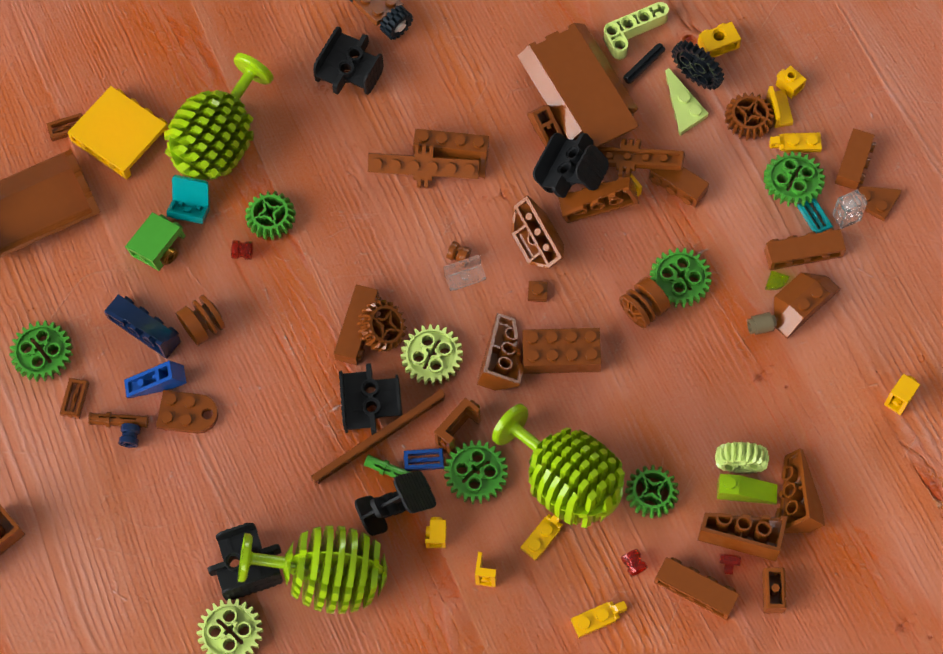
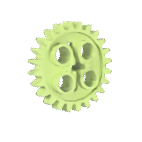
M429 324L427 330L422 326V331L420 332L414 329L415 335L409 333L410 341L404 340L405 346L401 347L403 352L400 354L401 359H403L402 366H407L405 372H411V379L417 376V383L423 379L424 385L431 381L434 386L437 380L442 384L443 378L450 381L449 374L456 376L454 369L460 370V365L457 363L463 362L460 357L463 356V351L460 350L462 344L457 343L459 341L458 337L453 338V331L447 334V327L441 331L439 325L433 329L432 325ZM426 340H430L433 342L431 345L423 344V342ZM443 348H447L450 350L448 353L445 354L440 352V350ZM417 356L424 358L420 362L414 360ZM434 364L441 366L438 370L431 368Z
M230 598L227 604L220 600L219 607L213 603L214 610L206 609L208 616L201 615L204 623H198V626L202 628V630L197 631V635L202 636L198 639V643L204 644L201 650H208L206 654H254L252 648H259L256 641L262 640V637L258 635L263 632V629L258 627L262 624V621L256 620L259 614L253 613L254 608L252 606L247 609V602L240 606L239 599L234 604ZM228 614H235L234 620L231 622L225 621ZM217 620H221L230 630H233L235 635L243 641V644H240L231 634L227 633L217 623ZM243 627L249 628V632L246 635H240L239 632ZM216 628L221 629L218 636H211L212 630ZM228 642L235 643V647L232 650L225 649Z

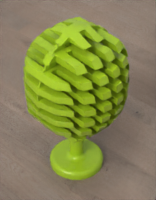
M237 53L234 57V64L243 75L232 92L227 93L215 90L191 96L186 99V102L173 117L174 119L169 123V130L164 132L165 141L169 140L165 154L172 157L170 159L174 164L173 166L183 176L200 180H213L217 177L228 175L232 172L231 169L237 166L238 161L241 160L245 154L244 152L249 148V141H252L254 138V132L249 131L250 123H252L254 118L250 114H246L245 105L241 102L240 98L252 80L267 85L274 79L271 71L255 58L244 53Z
M523 404L513 406L501 417L494 428L492 440L497 445H505L517 437L533 450L528 471V482L531 485L530 492L547 510L553 514L555 513L556 517L572 526L573 524L581 523L582 520L581 527L587 528L591 526L592 522L595 523L600 517L601 521L617 509L624 492L625 473L622 470L620 458H615V454L608 448L606 449L605 445L599 441L597 443V439L591 435L588 436V433L582 430L571 432V428L568 427L553 436L550 434L540 441L523 428L529 414L527 407Z
M326 525L321 540V527H315L311 533L308 552L306 549L307 530L299 537L295 555L292 553V543L285 557L252 552L253 537L250 533H244L238 582H245L247 580L250 565L283 569L286 585H288L290 574L293 575L291 596L296 600L299 598L303 583L302 604L310 607L314 594V610L322 611L325 598L326 613H334L337 601L339 614L347 612L349 601L351 613L359 610L362 599L364 609L372 603L377 586L379 596L387 581L388 569L385 554H383L381 562L379 561L381 544L374 539L370 546V537L364 532L361 533L358 540L357 529L350 528L346 539L345 526H338L334 539L333 525Z

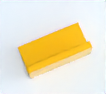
M769 86L766 97L768 103L772 105L771 109H774V128L793 125L786 91H774L773 86Z
M478 552L475 570L476 585L496 587V569L482 568L483 556L482 552Z

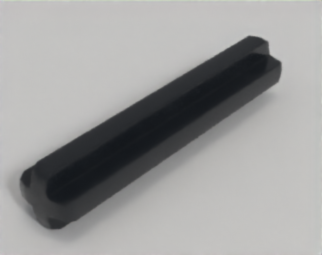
M661 43L656 44L624 75L623 79L625 82L631 84L665 52V47Z

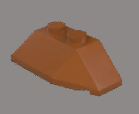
M526 196L514 205L511 234L527 263L550 269L564 258V244L548 215L529 196Z
M801 272L774 296V315L777 321L775 328L786 338H789L837 294L840 288L827 276Z

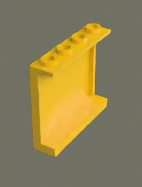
M110 86L67 133L71 142L127 180L131 176L130 168L158 137L168 130V124L163 118L154 116L150 109L141 107L135 99H129L122 90H116Z

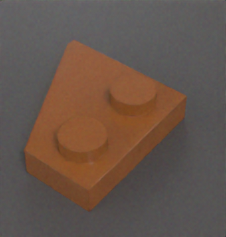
M860 186L851 204L884 221L902 190Z

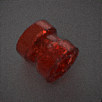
M233 240L231 246L232 259L242 257L245 260H251L253 256V242L246 241L241 243L238 240Z
M638 549L632 550L621 557L623 564L627 565V572L631 577L648 568L646 562L641 560V553Z

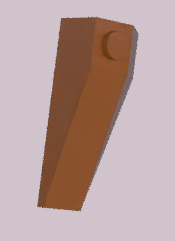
M499 313L496 314L477 385L494 391L520 386L523 364H521L520 360L521 351L518 348V333L514 318Z

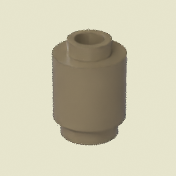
M767 312L751 316L750 319H747V326L750 334L755 333V335L774 331L777 321L775 315Z

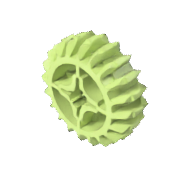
M728 442L717 447L715 461L717 467L723 471L750 474L767 469L769 455L767 448L756 443Z

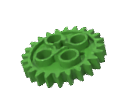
M791 151V155L788 156L784 152L783 157L777 155L776 160L771 159L770 164H767L763 183H766L765 189H769L768 195L774 194L773 200L779 198L780 204L786 201L788 207L791 203H794L795 207H797L798 203L805 206L806 201L811 204L812 199L817 200L818 194L822 193L825 184L824 170L819 169L820 163L814 164L815 158L809 160L808 154L802 157L801 152H799L796 156ZM801 167V169L798 172V177H795L798 168ZM791 181H793L792 187L790 188L789 191H787V189H788L789 186H790Z
M676 248L675 253L670 249L668 250V255L662 253L661 258H656L657 264H652L653 270H650V276H652L650 279L661 287L668 297L670 304L674 302L676 308L679 303L682 304L683 308H685L687 302L690 306H693V300L699 303L700 297L705 298V292L709 291L710 287L708 285H711L712 281L709 279L712 273L707 272L710 266H704L706 259L699 260L700 254L693 256L694 250H691L688 254L686 248L683 249V252ZM684 263L687 267L682 268L678 264ZM668 273L672 277L666 278L663 274ZM692 277L697 278L698 281H697V282H692V281L690 280V278H692ZM678 287H679V288H681L683 291H682V292H676V291L674 290V288H678Z
M37 321L34 327L29 323L28 330L22 327L24 333H16L19 338L12 339L15 346H10L13 352L9 356L13 359L11 363L15 366L16 371H20L22 377L27 375L28 380H31L34 376L36 382L39 381L40 377L44 381L47 380V376L54 379L55 372L61 375L59 369L66 370L67 368L64 363H71L68 356H73V353L70 351L73 346L70 343L71 339L67 336V332L65 330L62 331L60 325L56 327L54 322L48 325L47 321H44L43 325H40L39 321ZM43 336H47L46 340L40 341ZM32 339H34L38 343L41 349L50 358V360L52 361L51 363H48L44 356L41 354V352L38 351L36 346L31 342ZM27 348H32L30 352L24 353ZM58 349L56 354L51 355L53 350ZM43 361L40 366H35L37 362Z
M471 440L470 446L467 447L463 443V449L456 447V454L450 452L452 459H446V463L449 466L444 467V471L449 473L444 474L445 479H450L446 484L447 486H452L450 489L451 493L457 491V498L463 495L464 502L471 498L472 504H474L475 499H478L479 503L482 504V498L489 502V495L496 498V490L502 492L500 485H506V480L503 478L508 477V473L504 472L508 470V465H502L506 462L505 457L500 458L501 451L495 453L496 446L489 449L488 442L481 446L480 440L477 445H474ZM479 455L483 459L480 462H475L473 457ZM464 467L467 469V472L460 474L457 470ZM473 470L480 471V474L473 473ZM492 470L495 472V475L488 477L485 475V472ZM472 482L480 484L476 489L471 488L469 485Z

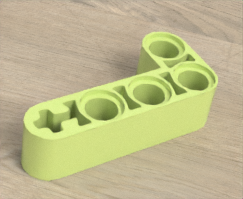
M657 2L607 23L604 27L603 39L611 55L618 60L624 59L628 52L627 39L665 24L668 19V5L664 2Z

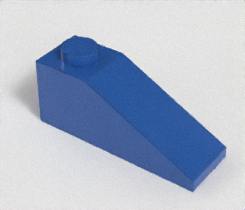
M170 360L124 380L127 398L171 390L187 383L184 365Z

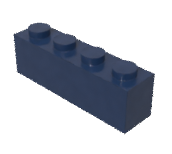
M118 294L104 311L110 321L166 359L181 342L178 336L179 333L174 328H167L163 325L164 322L161 319L148 315L149 312L141 306L139 308L136 307L134 302L127 296L123 298Z

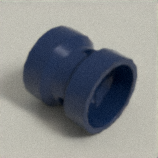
M132 423L122 424L120 430L122 436L119 437L118 444L128 448L138 447L139 440L137 435L140 434L141 427Z

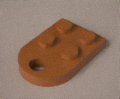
M163 390L156 427L163 430L196 434L204 433L216 424L218 409L214 401L208 396ZM211 411L213 416L210 419H204V412Z

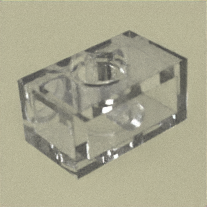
M857 189L837 199L832 215L841 229L861 221L867 206L866 197Z

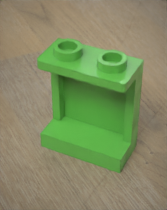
M152 212L125 247L132 257L160 271L164 266L160 261L161 257L177 237L184 239L186 235L179 223H172L164 215H157Z

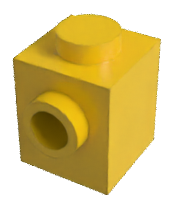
M790 65L786 70L782 69L777 74L776 86L780 90H785L786 95L792 99L804 89L807 79Z

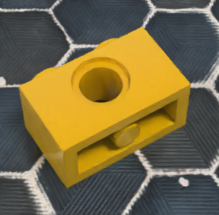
M732 22L722 23L711 30L706 29L698 37L700 49L703 47L705 52H710L711 57H717L740 48L741 37Z
M903 374L890 392L884 405L901 415L920 384L917 383L914 377Z

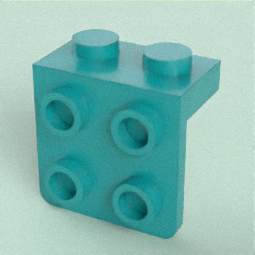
M174 175L172 178V202L167 209V217L203 224L210 210L209 183L205 180Z

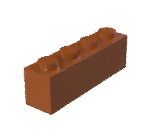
M827 229L821 233L810 232L805 236L799 237L793 235L783 240L772 239L766 243L764 249L769 270L841 258L846 251L841 229Z
M356 284L334 351L335 360L358 365L359 360L363 359L365 352L363 346L366 340H361L363 335L358 332L361 329L357 325L361 321L358 316L362 314L361 310L368 303H373L376 300L381 301L377 289Z
M666 557L655 577L654 583L727 620L739 596L736 590L726 585L724 587L718 584V581L711 576L705 577L699 574L700 571L693 567L687 568L683 566L682 562L674 557Z

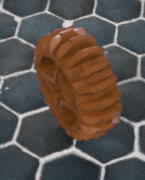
M746 92L743 93L742 97L738 94L736 99L732 98L730 104L726 107L727 110L724 114L726 117L725 124H728V130L733 129V135L739 134V139L742 136H745L746 141L749 137H752L753 140L757 136L762 138L773 127L775 119L773 115L774 109H771V103H767V98L760 99V94L757 97L754 96L753 92L750 96Z
M386 300L373 301V303H368L361 310L362 314L358 316L361 320L357 323L361 327L358 332L363 335L361 340H366L365 345H371V350L377 349L379 352H387L397 348L398 344L403 342L402 338L406 335L403 330L407 328L403 323L406 319H402L401 316L404 312H398L399 306L393 307V302H387ZM377 311L381 312L380 316L374 317ZM386 334H390V337L387 340H383Z

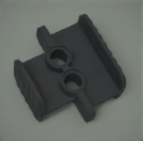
M337 26L314 63L315 81L319 82L322 79L333 84V93L337 95L345 83H352L363 88L365 94L368 95L382 74L384 67L383 56L380 53L374 56L365 52L369 44L368 35L363 34L360 40L342 33L341 27Z
M554 133L534 167L533 177L546 192H554L558 197L565 198L571 186L576 183L584 184L592 191L598 189L607 173L609 162L605 155L593 145L594 141L587 133H581L577 140L566 139L561 133Z
M371 363L366 364V372L343 374L342 370L339 371L342 422L345 433L352 429L371 428V434L373 435L377 432V418L400 417L403 415L398 374L395 375V378L374 380L372 378ZM369 387L375 388V391L372 393H367L366 389ZM372 405L377 407V409L372 412L367 410V408Z
M414 471L396 476L394 478V485L397 491L394 493L390 492L376 498L366 496L355 500V508L368 534L375 536L386 532L388 526L385 518L398 515L404 511L413 514L436 506L435 497L422 472Z
M244 523L243 525L221 531L216 535L224 562L209 566L207 569L210 576H218L225 600L229 598L231 601L283 582L279 568L250 565L247 580L245 582H238L239 565L236 567L230 566L233 560H240L244 533H250L253 537L252 552L268 555H278L281 553L279 544L262 549L254 523Z

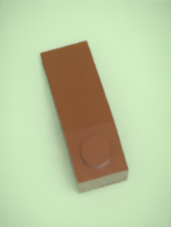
M543 105L527 113L535 132L545 147L554 133L562 134L549 105Z

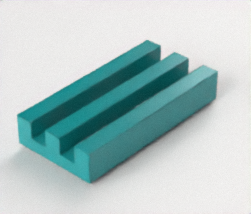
M812 199V204L826 226L822 225L809 202H805V207L801 203L797 205L813 232L821 233L827 229H833V225L816 199Z

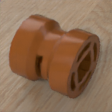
M453 241L448 249L446 258L456 260L464 266L470 257L472 249L466 246L462 247L459 243Z

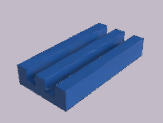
M443 448L404 451L405 470L444 469ZM439 454V457L408 459V456ZM440 462L434 464L408 465L413 463Z

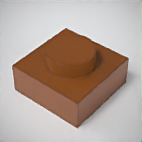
M529 281L528 301L547 302L548 282Z

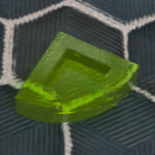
M771 270L765 290H778L788 282L790 276Z

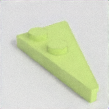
M668 68L665 70L666 81L669 86L670 99L678 125V133L681 136L706 119L709 113Z

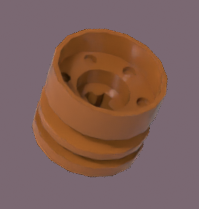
M648 277L642 278L634 285V290H628L626 294L619 298L620 304L628 317L643 329L655 321V315L661 316L671 306L668 297L661 287Z
M205 295L199 297L202 306L196 300L192 302L195 308L194 311L185 306L176 312L180 323L198 346L209 339L206 332L207 329L213 334H217L218 332L214 325L220 330L225 328L219 310Z

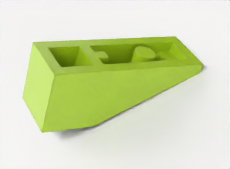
M720 474L717 483V499L776 505L778 484L741 475Z

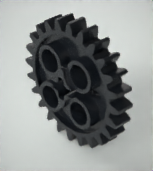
M686 40L684 42L680 41L671 51L673 54L672 58H674L673 62L678 64L676 67L682 70L681 73L685 74L687 79L690 78L699 87L702 85L704 89L708 88L709 90H715L722 84L724 73L721 71L723 69L718 67L720 64L714 61L715 57H711L710 52H705L703 47L700 49L698 44L693 45L691 41L689 43Z

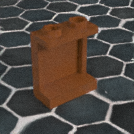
M464 398L434 431L436 445L443 448L449 455L450 452L454 453L455 451L453 435L469 418L477 424L481 422L480 406L474 400L469 401L467 398Z

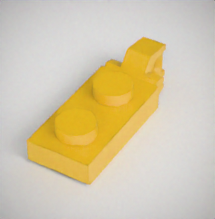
M821 133L779 134V136L770 137L769 147L770 149L780 148V151L791 153V151L794 153L821 152Z
M555 513L553 516L548 514L520 549L537 561L561 531L563 526L560 523L561 519L556 517Z
M613 601L606 602L572 617L570 620L578 637L581 638L615 623L616 620L620 619L619 614L627 611V606L624 601L615 605Z

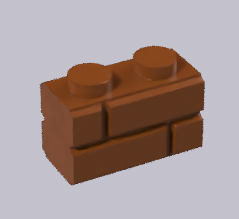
M764 568L762 572L764 613H784L787 609L785 599V568Z

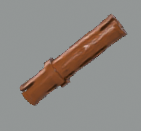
M90 412L88 416L89 425H106L109 428L111 426H121L124 423H132L148 428L149 423L148 415Z

